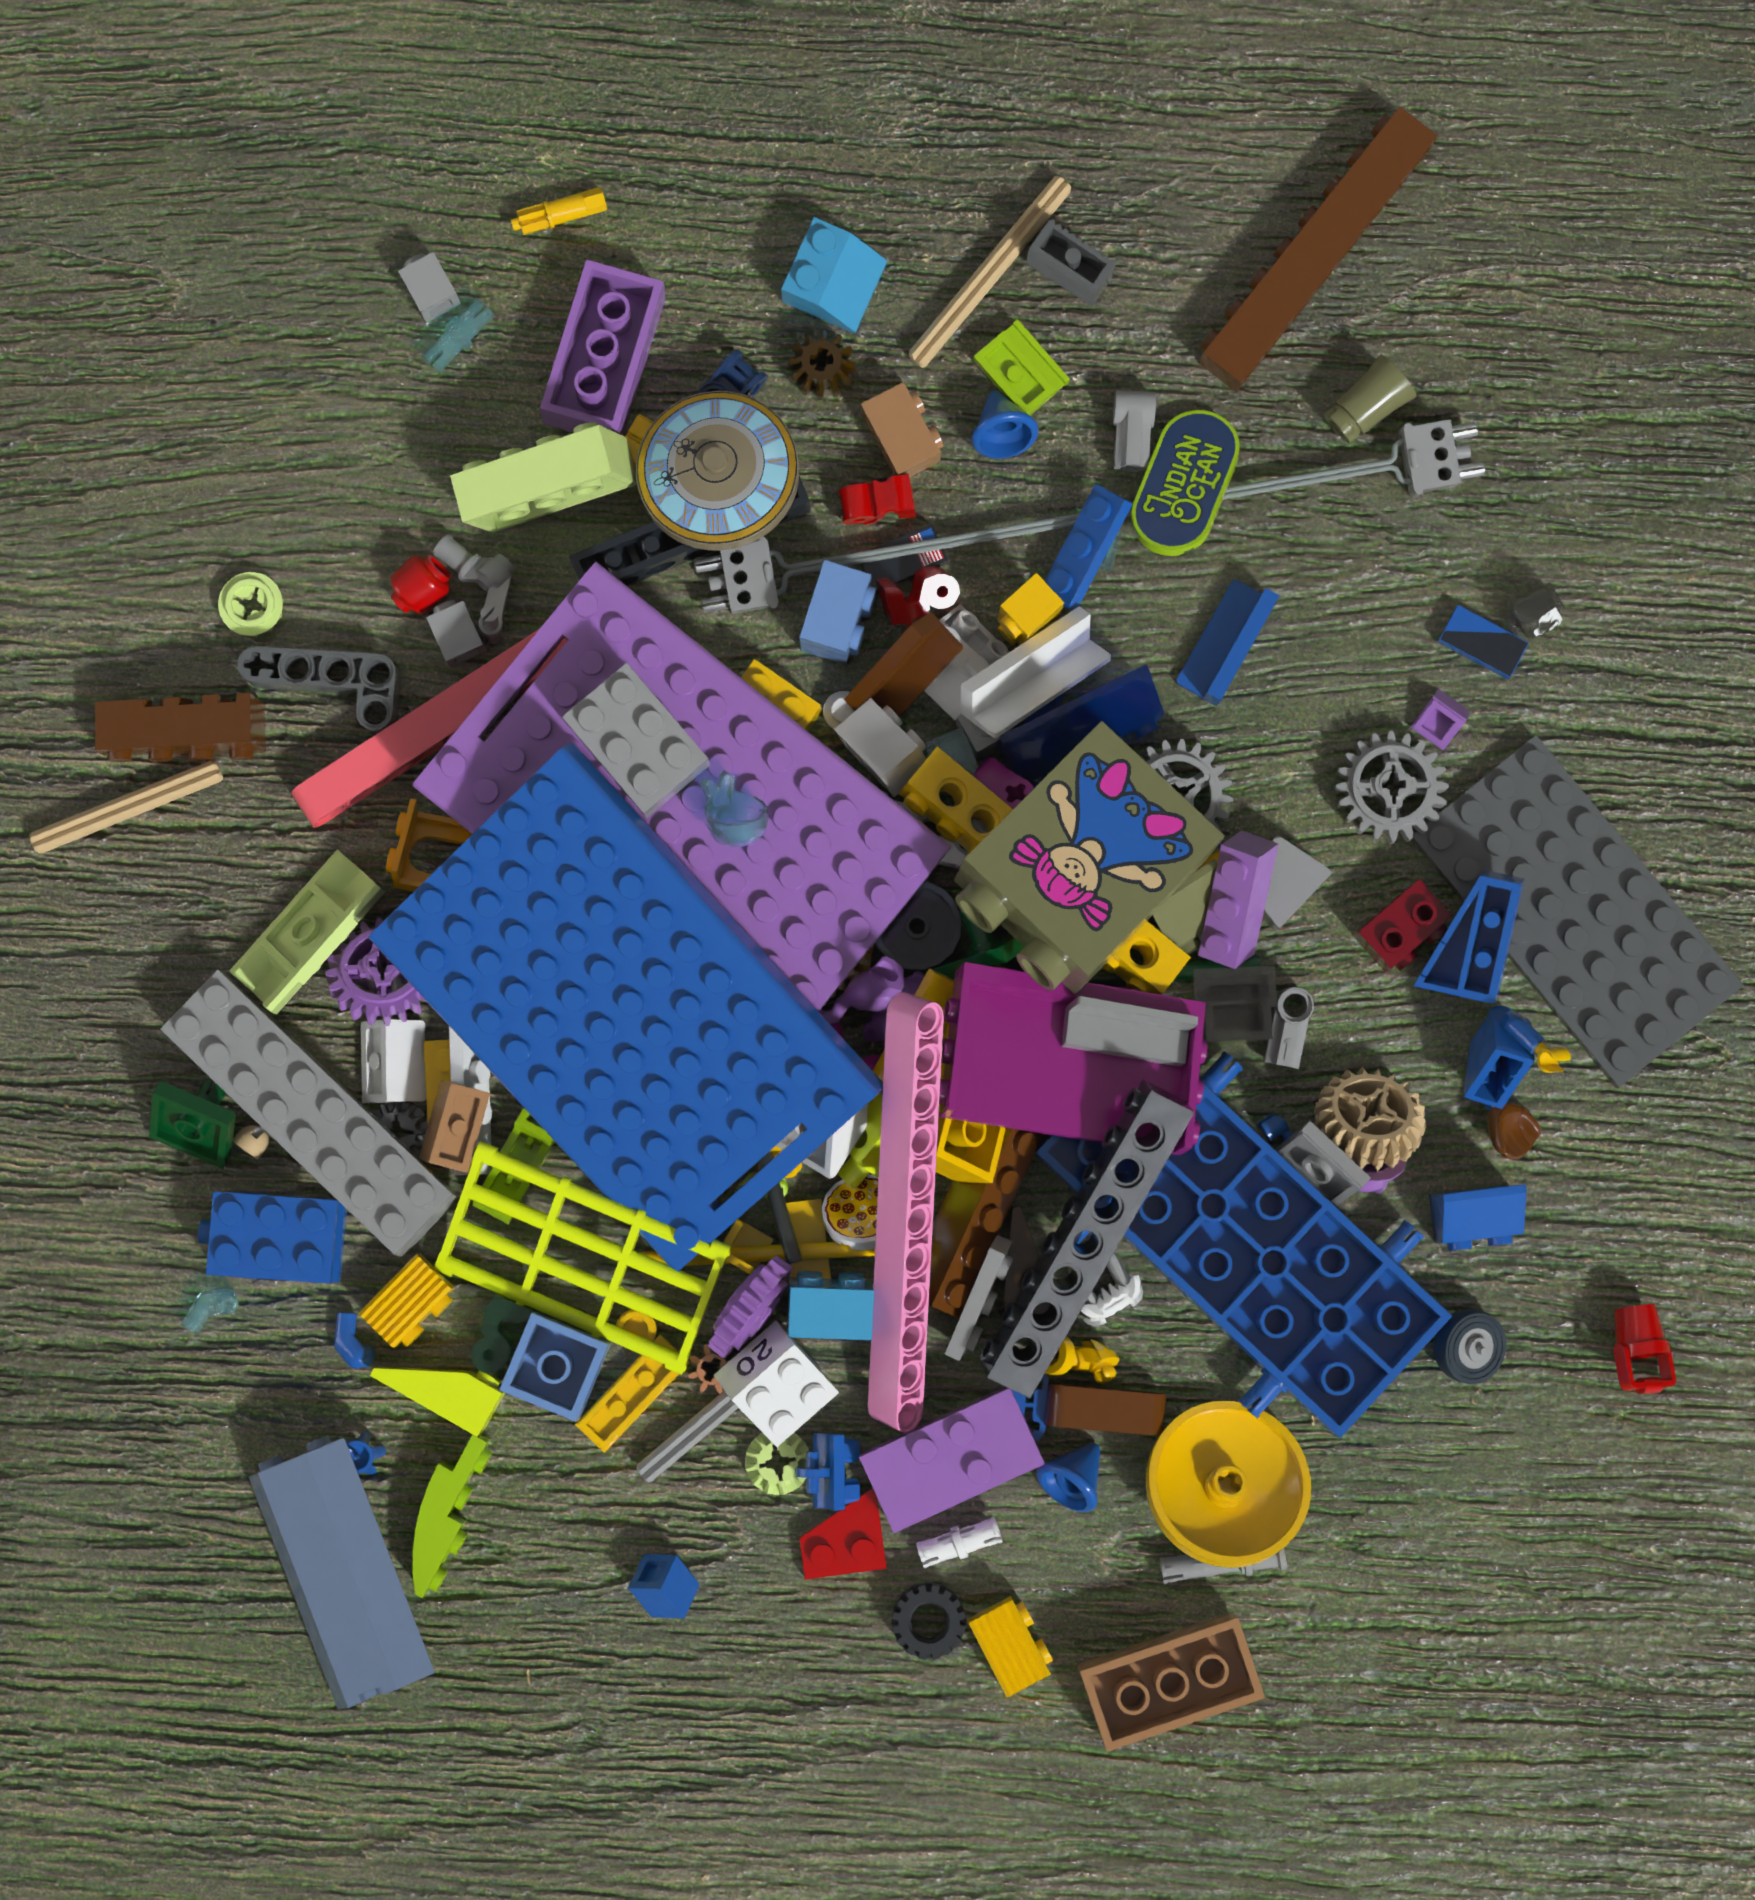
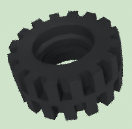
M917 1583L904 1591L895 1603L892 1613V1628L897 1642L908 1654L926 1660V1658H933L935 1660L940 1659L943 1655L950 1654L960 1644L965 1633L966 1616L961 1601L952 1590H949L940 1583ZM922 1604H936L946 1614V1626L942 1633L936 1637H921L912 1628V1614Z

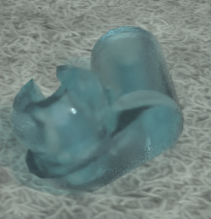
M225 1287L200 1292L181 1325L199 1334L209 1316L218 1314L229 1315L236 1311L239 1305L236 1292Z

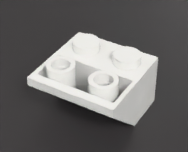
M961 604L941 618L940 622L963 645V650L925 690L954 720L961 715V684L1009 653L1005 644L997 640L979 623L977 617L968 612Z

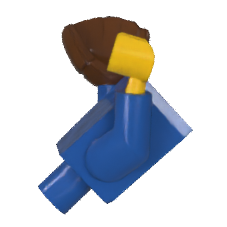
M1500 1005L1489 1010L1488 1016L1470 1042L1464 1097L1482 1103L1488 1110L1487 1126L1490 1140L1499 1154L1511 1160L1520 1159L1522 1156H1525L1540 1137L1542 1130L1535 1117L1526 1107L1516 1102H1510L1508 1099L1534 1063L1535 1054H1537L1539 1069L1546 1073L1563 1072L1564 1069L1558 1064V1061H1570L1571 1055L1565 1047L1548 1048L1545 1045L1546 1039L1532 1027L1531 1021L1517 1012H1512L1510 1008Z

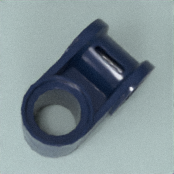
M736 349L725 358L716 372L699 388L697 394L711 391H728L753 398L767 381L768 375L764 372L758 373L742 358L743 353Z

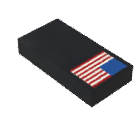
M930 524L873 549L936 539L938 536L933 525ZM940 549L861 563L865 573L871 574V587L877 588L876 593H878L877 578H887L899 584L913 578L917 570L928 566L939 567L948 563V559L944 550Z

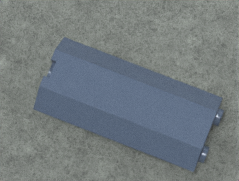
M329 1435L305 1444L308 1452L285 1462L282 1456L278 1455L257 1464L260 1472L249 1476V1480L337 1709H344L360 1704L375 1695L382 1693L384 1695L435 1672L345 1439L342 1438L331 1442Z

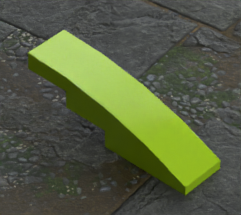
M523 1108L500 1152L540 1169L555 1141ZM493 1167L482 1186L522 1202L532 1183ZM473 1201V1206L508 1225L513 1218Z

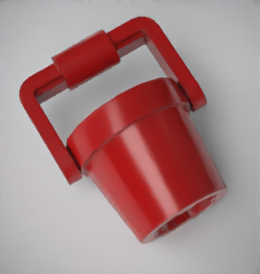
M1643 1304L1614 1310L1616 1345L1613 1351L1620 1387L1625 1391L1635 1390L1638 1394L1660 1393L1663 1388L1674 1386L1676 1384V1374L1671 1347L1665 1338L1656 1305ZM1657 1357L1660 1378L1644 1377L1637 1378L1634 1381L1631 1360Z

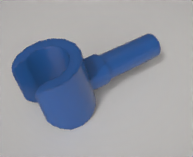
M1270 1114L1258 1123L1263 1134L1270 1142L1280 1135L1285 1141L1293 1134L1289 1130L1286 1121L1275 1114Z

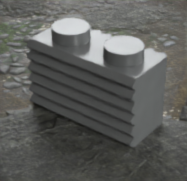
M1049 220L1028 250L1026 262L1092 307L1112 280L1116 266L1115 260L1109 261L1108 255L1102 256L1101 251L1095 252L1094 246L1089 247L1088 242L1082 243L1081 237L1075 238L1074 233H1068V228L1062 229L1061 224L1055 225V220Z

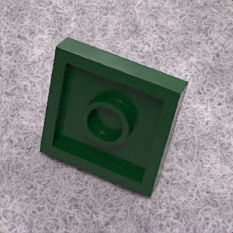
M960 911L959 915L963 919L973 944L943 962L934 970L954 979L955 971L964 962L994 967L1006 963L1017 956L1024 946L1009 932L995 936L994 931L992 933L983 931Z
M212 1080L203 1081L196 1095L160 1081L152 1095L149 1138L224 1169L231 1157L236 1112L219 1106L226 1092L218 1084H215L213 1090L209 1091L213 1084Z

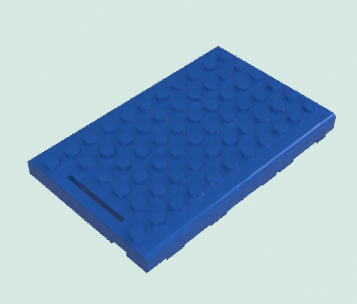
M572 742L559 749L368 936L375 946L604 1196L636 1211L638 1209L644 1210L647 1216L676 1228L674 1233L676 1244L641 1229L639 1231V1234L658 1255L676 1271H680L698 1255V1253L689 1249L695 1247L699 1240L710 1244L883 1089V1082ZM800 1123L806 1127L801 1134L722 1204L716 1200Z

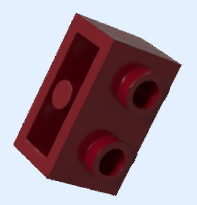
M1418 879L1353 936L1384 972L1392 969L1394 966L1401 971L1418 956L1414 949L1420 943L1426 940L1430 945L1448 930L1444 922L1452 915L1427 886Z

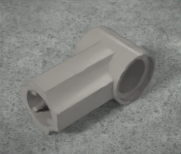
M1115 390L1113 404V426H1116L1114 469L1123 472L1147 470L1150 455L1151 428L1154 427L1156 392Z
M1286 987L1281 989L1272 1001L1273 1014L1263 1062L1299 1069L1308 1021L1314 1010V1001L1306 990L1297 987ZM1291 994L1298 995L1303 1003L1301 1012L1295 1017L1288 1016L1283 1008L1285 998Z

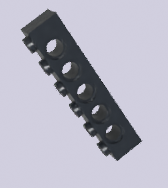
M800 476L794 501L779 524L811 512L810 500ZM653 521L569 555V559L578 581L597 562L622 583L629 586L715 550L698 549L678 542L662 531Z

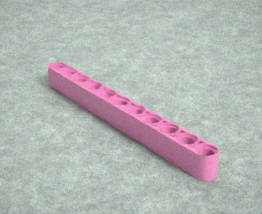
M907 992L896 994L891 999L886 1013L873 1285V1327L868 1390V1413L871 1418L902 1433H909L914 1430L919 1424L923 1413L944 1021L943 1010L939 1004Z

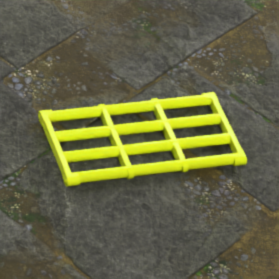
M480 1141L476 1146L471 1168L434 1269L450 1277L452 1275L458 1276L516 1301V1305L522 1308L528 1306L592 1333L591 1335L594 1337H601L664 1364L666 1369L682 1375L687 1369L692 1346L721 1270L731 1253V1246L716 1239L710 1244L699 1240L695 1247L689 1249L714 1260L707 1281L681 1270L676 1271L663 1262L634 1251L640 1229L676 1244L674 1240L676 1228L647 1216L646 1211L638 1209V1211L631 1209L606 1196L572 1183V1179L563 1176L560 1178L498 1151V1147ZM483 1164L556 1193L549 1214L476 1184ZM565 1198L631 1225L625 1245L622 1246L558 1219ZM470 1200L542 1229L536 1250L465 1221L464 1217ZM552 1234L617 1261L618 1264L611 1282L545 1255ZM457 1237H463L529 1265L523 1285L516 1284L451 1256ZM627 1266L700 1296L701 1298L694 1317L621 1287L620 1285ZM539 1270L604 1297L605 1299L598 1318L533 1291L532 1289ZM614 1302L687 1332L680 1353L608 1323L607 1320Z

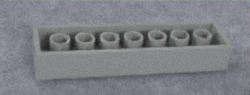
M217 970L160 1029L394 1255L404 1257L460 1198L231 977L220 970Z

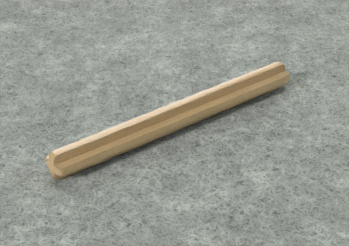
M1060 176L1053 177L910 349L909 358L916 365L924 368L929 364L1071 192V186L1066 180Z

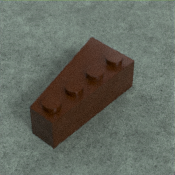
M236 693V702H234V699L221 697L218 694L202 695L201 704H193L192 699L181 697L160 699V706H152V700L147 699L95 702V751L107 756V761L131 762L132 755H148L149 761L167 762L173 761V755L189 754V760L193 761L213 760V754H229V759L252 760L254 759V753H266L265 704L251 693Z

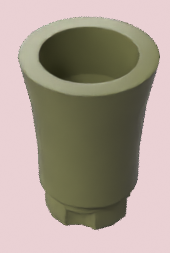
M1380 354L1353 386L1334 402L1335 405L1324 414V417L1333 431L1343 441L1350 444L1359 435L1363 436L1390 413L1416 398V392L1398 367L1387 357Z

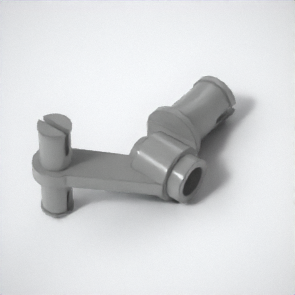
M446 535L436 545L433 551L434 556L440 558L457 572L458 579L461 582L478 583L484 591L488 592L484 608H482L480 613L481 617L478 626L484 640H487L488 644H495L501 637L500 633L503 629L502 619L511 583V574L515 571V568L501 554H497L494 558L481 557L479 554L473 555L454 540L451 535Z

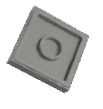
M1311 1121L1275 1149L1280 1156L1335 1207L1362 1189L1371 1179L1366 1172Z

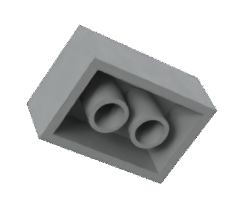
M627 663L562 716L566 725L646 819L710 766L707 756Z

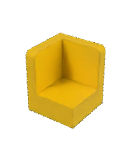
M737 1219L723 1243L731 1247L771 1245L774 1239L744 1221ZM730 1253L726 1260L750 1275L761 1263H747Z

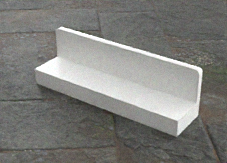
M1080 606L962 683L961 714L991 737L997 738L1111 661V654L1090 640L1091 614Z

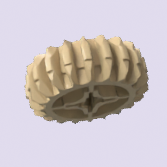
M1362 1067L1357 1072V1075L1346 1070L1341 1078L1333 1076L1329 1085L1324 1086L1315 1105L1314 1125L1349 1158L1358 1162L1361 1169L1366 1164H1372L1378 1172L1383 1163L1393 1169L1399 1160L1406 1162L1412 1152H1416V1149L1419 1148L1422 1140L1421 1136L1424 1135L1426 1128L1424 1119L1425 1106L1419 1104V1093H1409V1082L1396 1083L1395 1073L1387 1078L1381 1076L1379 1068L1374 1074H1368Z

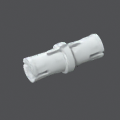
M991 1517L971 1526L959 1528V1526L950 1528L951 1532L917 1542L916 1545L923 1567L927 1568L956 1557L960 1559L969 1557L968 1553L1002 1543L1003 1540L995 1517Z

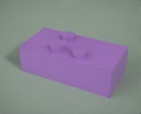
M586 259L540 406L543 424L574 432L573 428L578 425L596 422L597 425L611 429V431L622 436L624 435L666 299L664 281Z
M1006 1386L924 1423L909 1433H903L862 1452L859 1456L893 1533L1045 1464L1041 1451L1012 1389Z

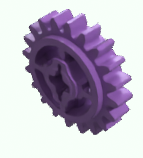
M377 918L374 929H370L364 921L360 922L361 934L356 935L352 931L347 937L348 944L340 943L335 949L337 955H330L327 958L329 968L331 969L325 971L327 982L331 984L329 986L331 997L338 998L339 1009L343 1011L350 1008L353 1020H357L363 1013H366L368 1025L371 1026L377 1016H382L384 1024L389 1026L391 1016L397 1014L402 1022H406V1010L411 1009L413 1012L420 1014L422 1011L419 1000L426 1001L368 938L383 922L381 918ZM385 963V965H386V972H384V978H385V979L382 981L380 975H381V971H383V969H382V964ZM355 984H360L363 988H368L375 994L365 992L358 988Z
M777 1255L774 1259L770 1260L767 1266L764 1264L759 1265L727 1301L726 1306L712 1327L715 1334L710 1339L708 1347L724 1359L734 1348L740 1350L764 1326L775 1311V1308L781 1301L780 1299L789 1286L786 1279L791 1274L793 1267Z

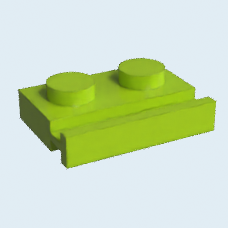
M1018 319L1006 331L1000 333L973 356V361L999 391L1030 416L1070 381V378Z

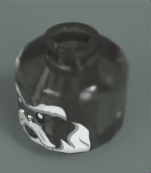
M1535 579L1507 595L1506 605L1509 610L1502 615L1514 635L1522 631L1526 638L1533 640L1559 626L1562 622L1561 612L1565 611L1566 608L1551 582L1544 584L1542 581Z

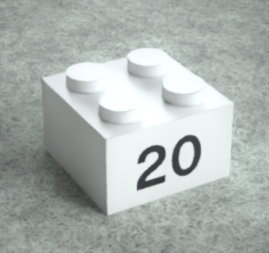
M774 1321L714 1374V1377L729 1398L776 1447L782 1444L839 1393L821 1368L793 1338L788 1337V1333L777 1321Z

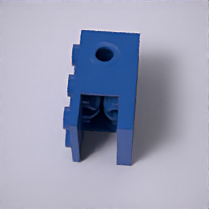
M213 1191L211 1220L202 1219L198 1230L199 1244L208 1245L206 1275L328 1284L332 1282L339 1283L341 1282L347 1209L338 1200Z

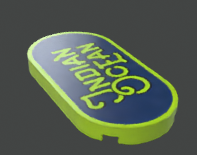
M1193 410L1177 415L1164 427L1132 505L1131 523L1133 530L1138 535L1139 541L1148 550L1164 556H1177L1184 554V551L1190 550L1193 547L1196 549L1207 539L1239 456L1240 444L1236 430L1222 416L1210 411Z

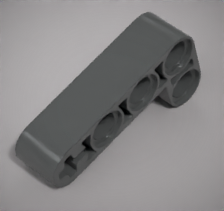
M255 646L244 650L238 658L237 667L240 675L256 688L357 695V719L373 735L378 734L398 721L401 674L393 661L385 655ZM261 659L267 666L278 668L279 675L273 669H260L259 676H257L251 668L252 666H258ZM298 661L308 662V673L301 679H292L290 675L291 667ZM341 663L348 664V676L339 682L332 681L330 674L333 667ZM378 666L389 667V678L384 683L373 684L371 682V673ZM380 705L386 707L387 715L383 722L375 725L368 722V713L373 707Z

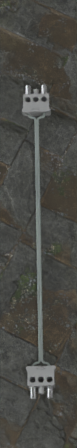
M1451 419L1416 426L1406 423L1399 429V440L1393 444L1392 455L1388 459L1227 487L1223 500L1389 470L1395 473L1399 482L1407 484L1408 494L1411 498H1416L1424 492L1456 487L1462 483L1461 479L1483 476L1485 474V469L1460 473L1461 471L1483 468L1485 466L1483 462L1459 465L1458 459L1470 458L1471 450L1469 444L1455 446L1454 441L1456 439L1477 436L1478 429L1459 433L1453 432L1474 429L1478 426L1475 422L1452 426ZM1431 431L1438 434L1439 441L1432 438ZM1399 446L1401 448L1406 478L1402 476L1397 466L1390 465L1398 456ZM1435 451L1442 454V461L1435 458ZM1438 471L1445 473V481L1439 478ZM1132 507L1126 517L1131 516ZM1080 513L794 564L785 563L778 551L769 550L768 540L762 537L758 541L742 547L720 550L721 555L694 560V565L722 561L694 568L697 573L723 569L724 575L709 577L710 589L715 591L727 588L728 592L727 595L702 599L701 605L729 601L704 606L702 610L706 613L730 608L731 614L766 608L776 611L779 606L778 595L786 591L788 578L793 575L821 571L824 560L849 566L1071 527ZM734 554H741L744 557L740 564H734L730 561ZM770 556L776 557L779 565L783 569L789 570L783 575L782 586L777 590ZM739 573L747 576V580L743 584H737L734 581L735 576ZM740 594H749L751 597L750 601L747 604L739 603L737 599Z

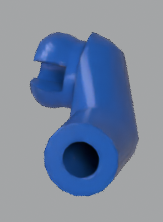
M336 1312L335 1350L349 1367L354 1369L370 1367L375 1360V1351L371 1346H363L355 1337L357 1313Z

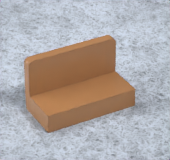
M441 1080L419 1159L431 1164L468 1173L490 1093Z

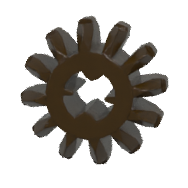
M824 329L819 333L820 340L815 341L810 333L804 334L806 346L794 343L792 351L796 357L788 359V367L796 370L790 376L791 382L793 384L803 382L801 387L803 395L809 394L813 388H816L818 400H823L824 389L828 388L834 397L839 396L837 383L849 387L851 378L847 373L856 370V363L848 360L853 355L852 347L844 346L840 348L842 336L839 334L834 336L831 341H827V331ZM821 358L827 359L825 371H817L816 365Z

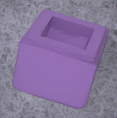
M1437 689L1413 722L1411 728L1444 750L1466 722L1470 711L1446 693Z

